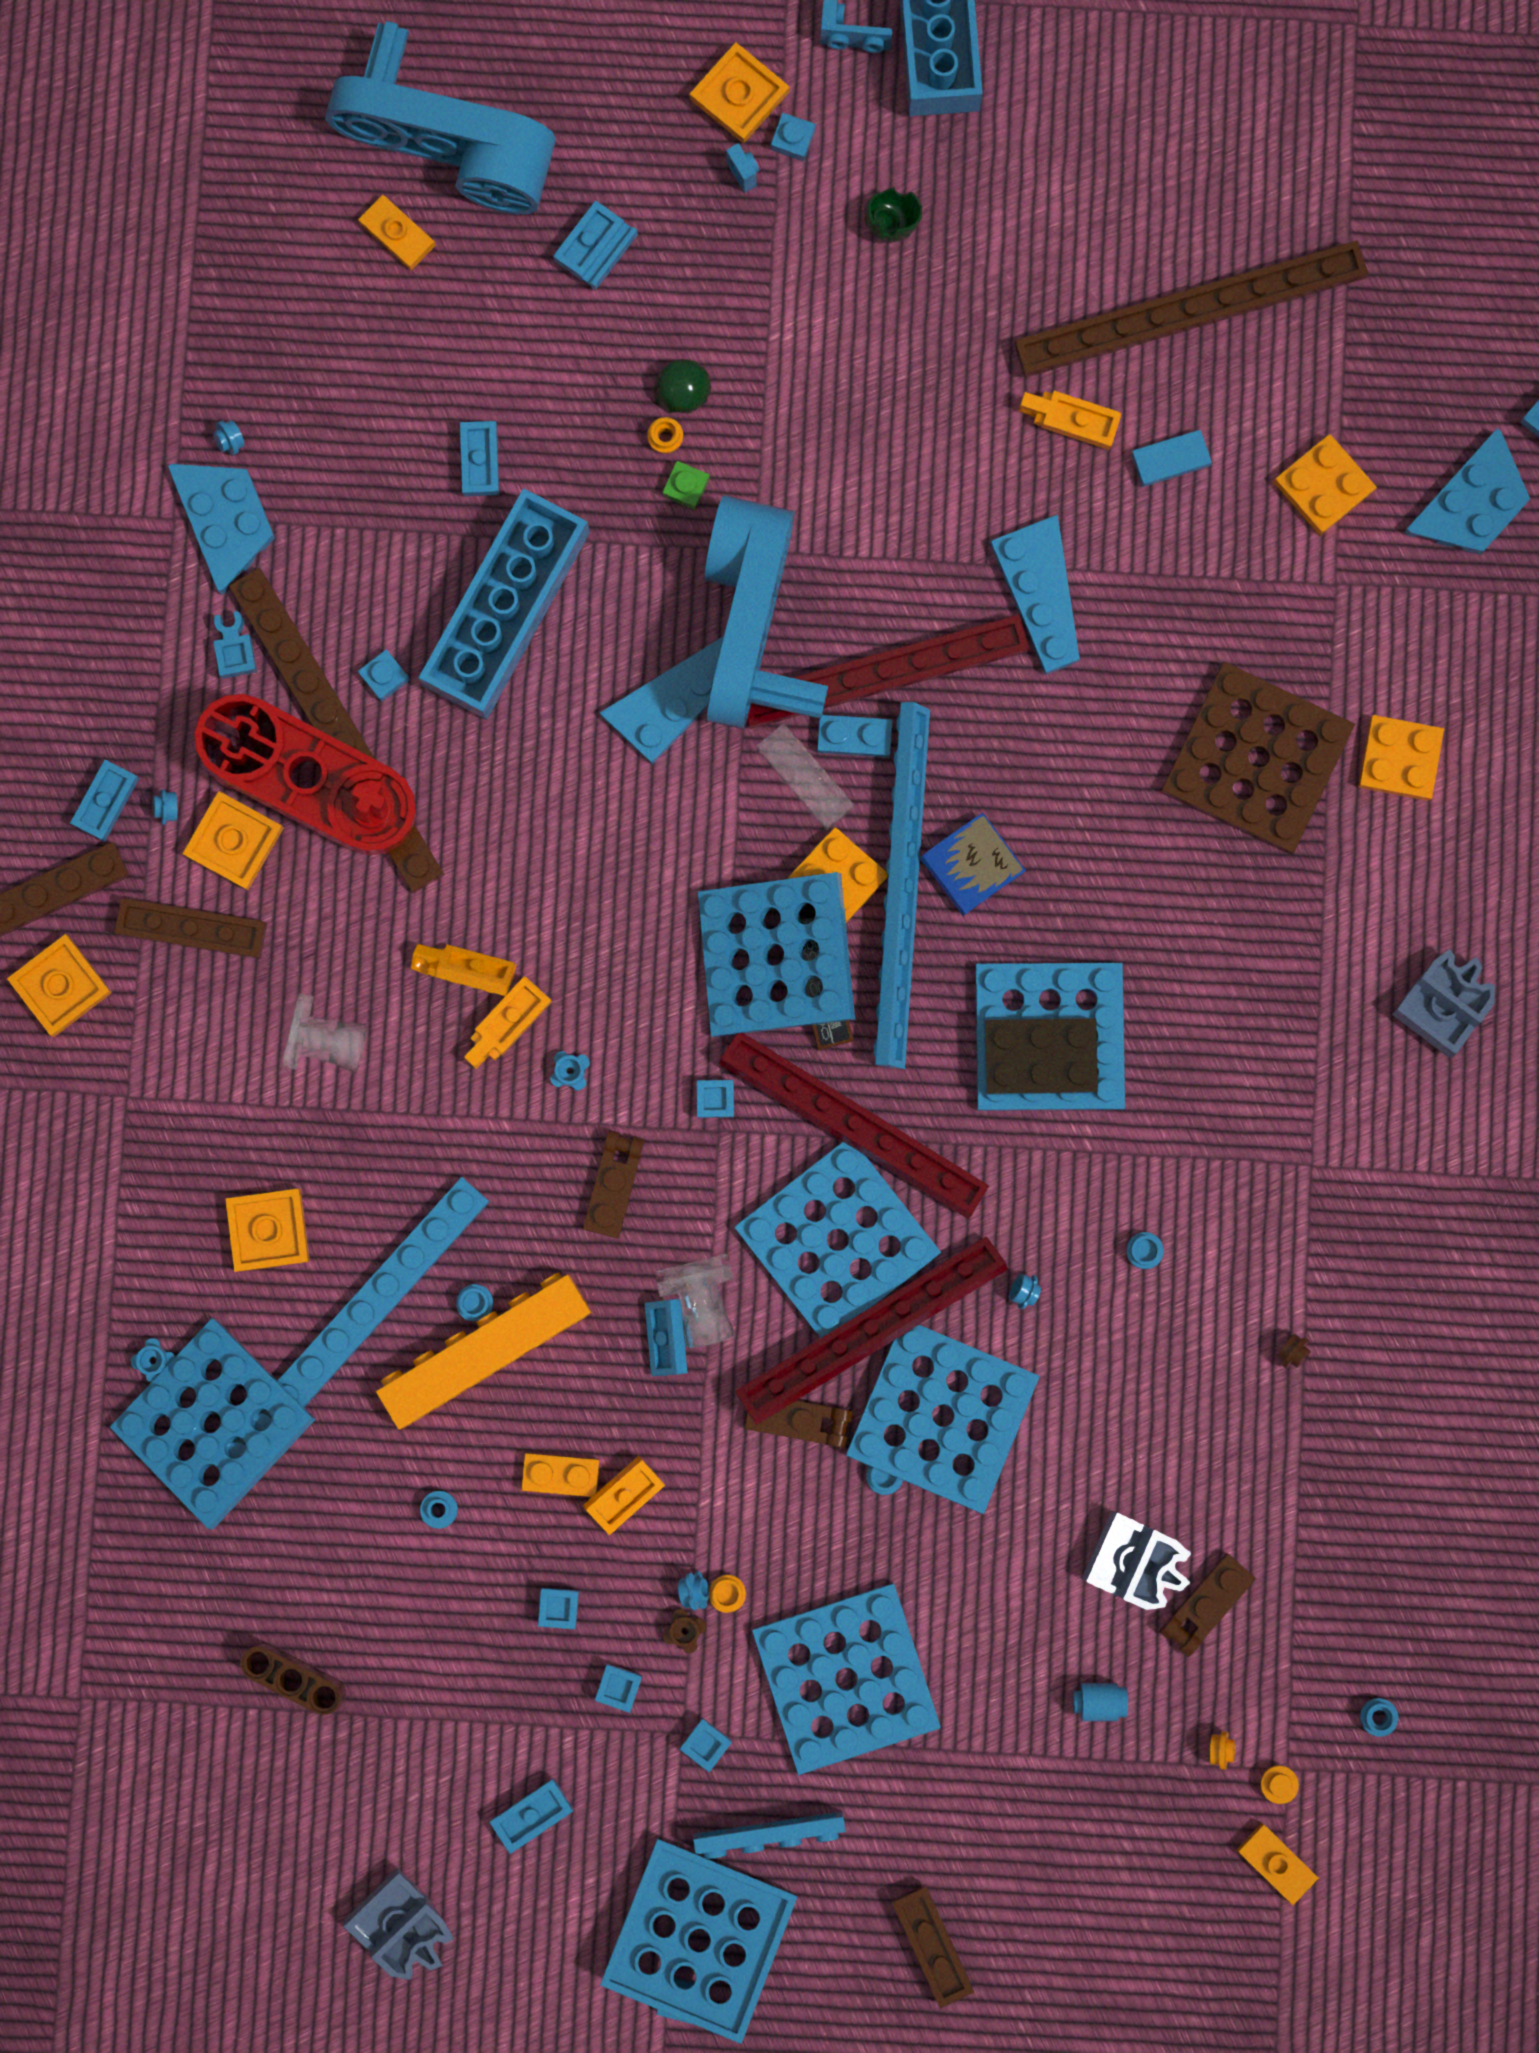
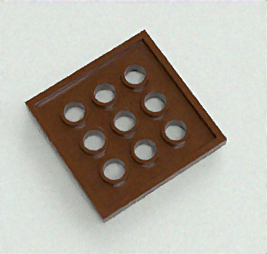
M1223 662L1160 793L1292 855L1300 842L1355 723L1231 664ZM1237 701L1246 703L1250 709V716L1244 720L1236 719L1231 713V704ZM1268 717L1279 719L1283 725L1282 733L1279 735L1268 734L1263 726L1264 720ZM1222 733L1229 734L1234 739V749L1229 752L1219 750L1215 744L1216 736ZM1300 733L1311 734L1316 742L1315 748L1311 751L1300 749L1296 742L1297 735ZM1253 749L1264 751L1267 755L1266 766L1258 768L1251 765L1248 760L1249 751ZM1207 765L1215 767L1219 772L1218 782L1214 784L1203 782L1200 777V769ZM1285 765L1296 766L1300 771L1299 781L1296 783L1286 782L1281 776L1282 767ZM1238 781L1247 782L1252 788L1251 797L1246 800L1238 799L1233 793L1234 783ZM1278 797L1284 802L1285 811L1282 815L1275 816L1267 811L1266 800L1268 798Z

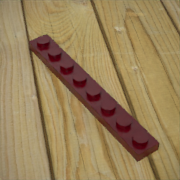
M1016 615L792 678L828 686L824 705L825 709L1023 654L1029 651V646L1020 616ZM751 703L747 721L749 728L753 729L802 714Z
M737 1033L718 1063L967 1219L972 1216L989 1188V1185L744 1033Z
M986 1236L739 1388L735 1393L755 1425H758L1007 1271V1264Z

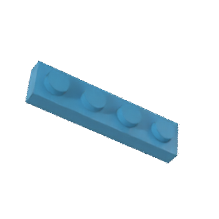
M843 1811L694 1833L693 1840L695 1854L704 1853L705 1859H713L726 1856V1850L741 1848L742 1853H753L764 1850V1844L779 1842V1847L785 1848L802 1844V1838L816 1837L817 1842L832 1841L839 1838L838 1833L846 1831Z

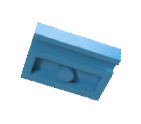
M595 200L553 255L554 261L581 281L584 280L596 291L638 236V231L636 228L627 225L622 218Z

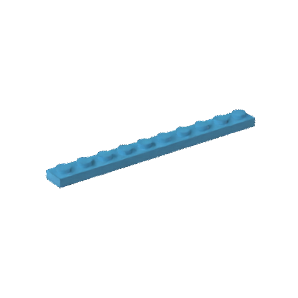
M901 702L900 714L896 722L899 737L898 749L894 754L896 779L891 793L894 808L893 821L889 826L891 850L886 864L889 878L888 892L884 898V909L886 912L885 929L881 936L883 963L879 970V982L881 985L880 1002L876 1008L878 1033L873 1047L876 1058L875 1065L890 1069H905L930 720V709L915 702Z
M461 1177L278 1381L306 1407L490 1201ZM269 1411L260 1412L255 1419L257 1430L263 1431L270 1426L271 1414ZM237 1438L230 1444L229 1453L233 1459L239 1458L244 1454L246 1448L244 1440Z

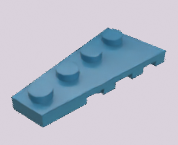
M1057 514L994 539L990 543L1045 675L1078 663L1080 660Z
M724 636L600 712V716L644 758L653 764L708 708Z

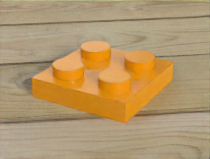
M735 42L689 95L693 103L744 144L789 94L790 86Z
M1331 434L1327 435L1275 478L1273 482L1319 536L1324 534L1377 488Z
M1372 715L1368 726L1358 788L1430 801L1433 796L1444 728Z
M218 791L182 854L248 891L284 827Z
M835 827L787 878L834 872L841 873L845 919L847 923L888 879V875L882 867Z
M64 934L7 978L52 1037L57 1036L112 993L67 934Z
M301 1189L225 1199L234 1272L310 1262Z

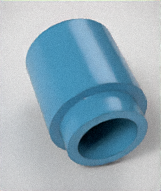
M1081 1683L1080 1691H1073L1074 1714H1080L1081 1721H1118V1718H1127V1688L1118 1687L1117 1683Z

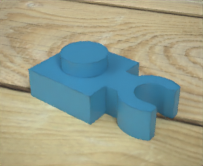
M238 611L234 612L235 623L231 627L223 626V619L220 615H215L214 618L215 626L224 638L213 641L219 676L222 679L258 672L252 638L249 634L240 636L244 628V620Z

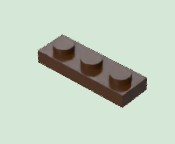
M926 1884L891 1900L940 2009L974 1993V1989Z

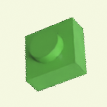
M676 461L662 492L663 497L696 511L710 480V474Z

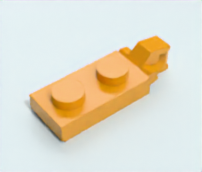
M1053 391V393L1044 392L1042 397L1025 392L1018 410L1021 413L1034 417V424L1042 426L1041 428L1110 450L1122 415L1121 412L1058 391Z
M417 944L412 956L411 969L452 983L506 996L515 976L517 964L448 944L445 949H436Z
M524 976L475 1028L476 1032L470 1039L476 1045L464 1056L465 1060L475 1069L489 1056L496 1061L500 1055L503 1056L542 1014L552 1003V1000Z

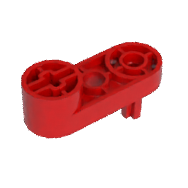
M246 694L226 695L210 703L200 715L194 732L196 751L210 777L224 788L241 792L349 850L368 856L386 854L401 846L411 834L416 819L414 794L406 779L391 767L264 700ZM249 714L251 717L250 719L244 716H237L235 721L228 719L233 715ZM263 720L274 728L276 743L262 736L259 727ZM218 728L241 741L248 734L252 746L271 757L267 760L243 746L238 754H236L231 740L214 732V730ZM209 744L220 749L225 758L220 768L209 760ZM302 762L315 763L322 770L320 781L311 788L303 789L297 787L291 781L292 770ZM249 765L256 768V770L250 773L234 774L233 770L234 768L247 771Z

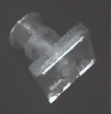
M299 993L280 1069L295 1073L299 1057L302 1055L357 1073L368 1024L347 1023L309 1016L314 997Z
M728 1254L656 1271L660 1297L678 1293L684 1324L685 1347H700L729 1339L736 1334L727 1316L718 1283L733 1280Z

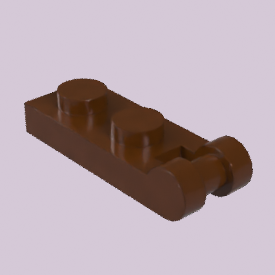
M609 1130L583 1230L617 1239L620 1238L645 1139L634 1136L632 1140L621 1137L620 1132ZM616 1151L629 1154L627 1164L613 1161Z
M796 1400L758 1425H755L747 1413L745 1429L847 1448L849 1437L845 1435L848 1422H852L853 1411ZM822 1417L833 1419L831 1433L820 1431Z
M1225 1553L1164 1623L1159 1632L1167 1640L1172 1638L1180 1645L1179 1650L1186 1657H1190L1256 1578L1231 1555ZM1187 1618L1197 1626L1191 1634L1181 1627Z

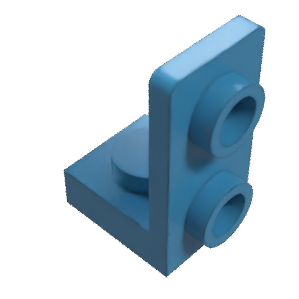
M838 0L823 1L820 44L837 50L858 47L871 53L891 49L892 29L843 24L845 4L838 3Z

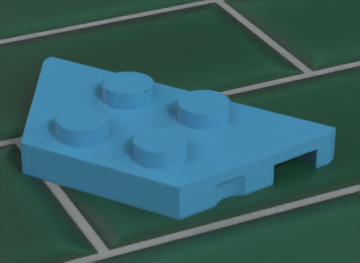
M1498 428L1406 529L1404 533L1407 536L1428 538L1437 541L1436 544L1447 547L1457 546L1462 548L1463 551L1481 555L1526 505L1530 497L1503 434Z
M183 464L168 465L220 595L224 594L230 589V583L242 570L246 571L254 562L256 555L260 551H264L275 539L251 476L247 469Z

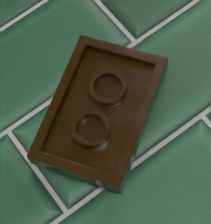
M1096 1018L984 1021L986 1095L1080 1094L1098 1092Z

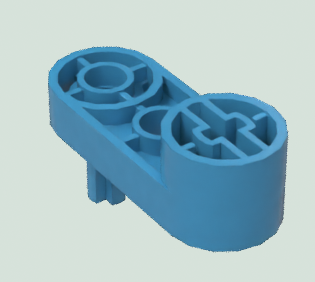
M386 21L385 24L378 23L364 77L342 76L334 81L325 115V120L329 126L340 134L367 145L459 166L460 169L455 187L460 194L481 206L511 214H531L536 212L539 207L556 142L553 132L543 124L514 112L396 85L409 32L407 29L399 28L397 23Z
M723 495L721 498L710 539L704 579L707 582L734 587L736 590L714 675L707 722L744 729L751 703L820 719L822 717L828 686L759 671L789 549L795 516L794 510Z

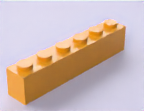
M559 1272L540 1283L543 1290L530 1297L528 1292L521 1294L508 1303L511 1309L498 1316L496 1311L477 1321L479 1329L469 1335H466L464 1330L445 1341L448 1348L435 1355L430 1350L412 1361L415 1365V1368L402 1374L399 1369L382 1379L381 1383L384 1387L377 1390L376 1393L398 1430L406 1428L592 1314L593 1312L572 1277L568 1274L561 1277Z

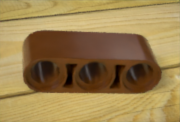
M258 1643L246 1650L242 1655L240 1665L246 1677L316 1714H331L345 1700L346 1691L341 1681L271 1644ZM255 1652H262L269 1659V1666L266 1671H259L252 1665V1656ZM288 1669L297 1670L301 1674L302 1684L299 1688H291L285 1682V1673ZM327 1686L334 1691L336 1699L333 1705H324L318 1699L320 1687Z

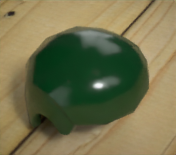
M894 187L874 194L865 206L866 226L878 239L885 242L893 243L906 240L922 219V205L913 192L900 194Z
M676 359L667 363L657 374L653 385L655 400L670 414L674 412L690 414L694 410L696 411L707 402L711 391L708 372L700 363L689 359Z

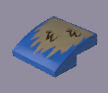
M984 813L972 819L920 857L962 916L990 899L996 892L1019 878L1026 871Z

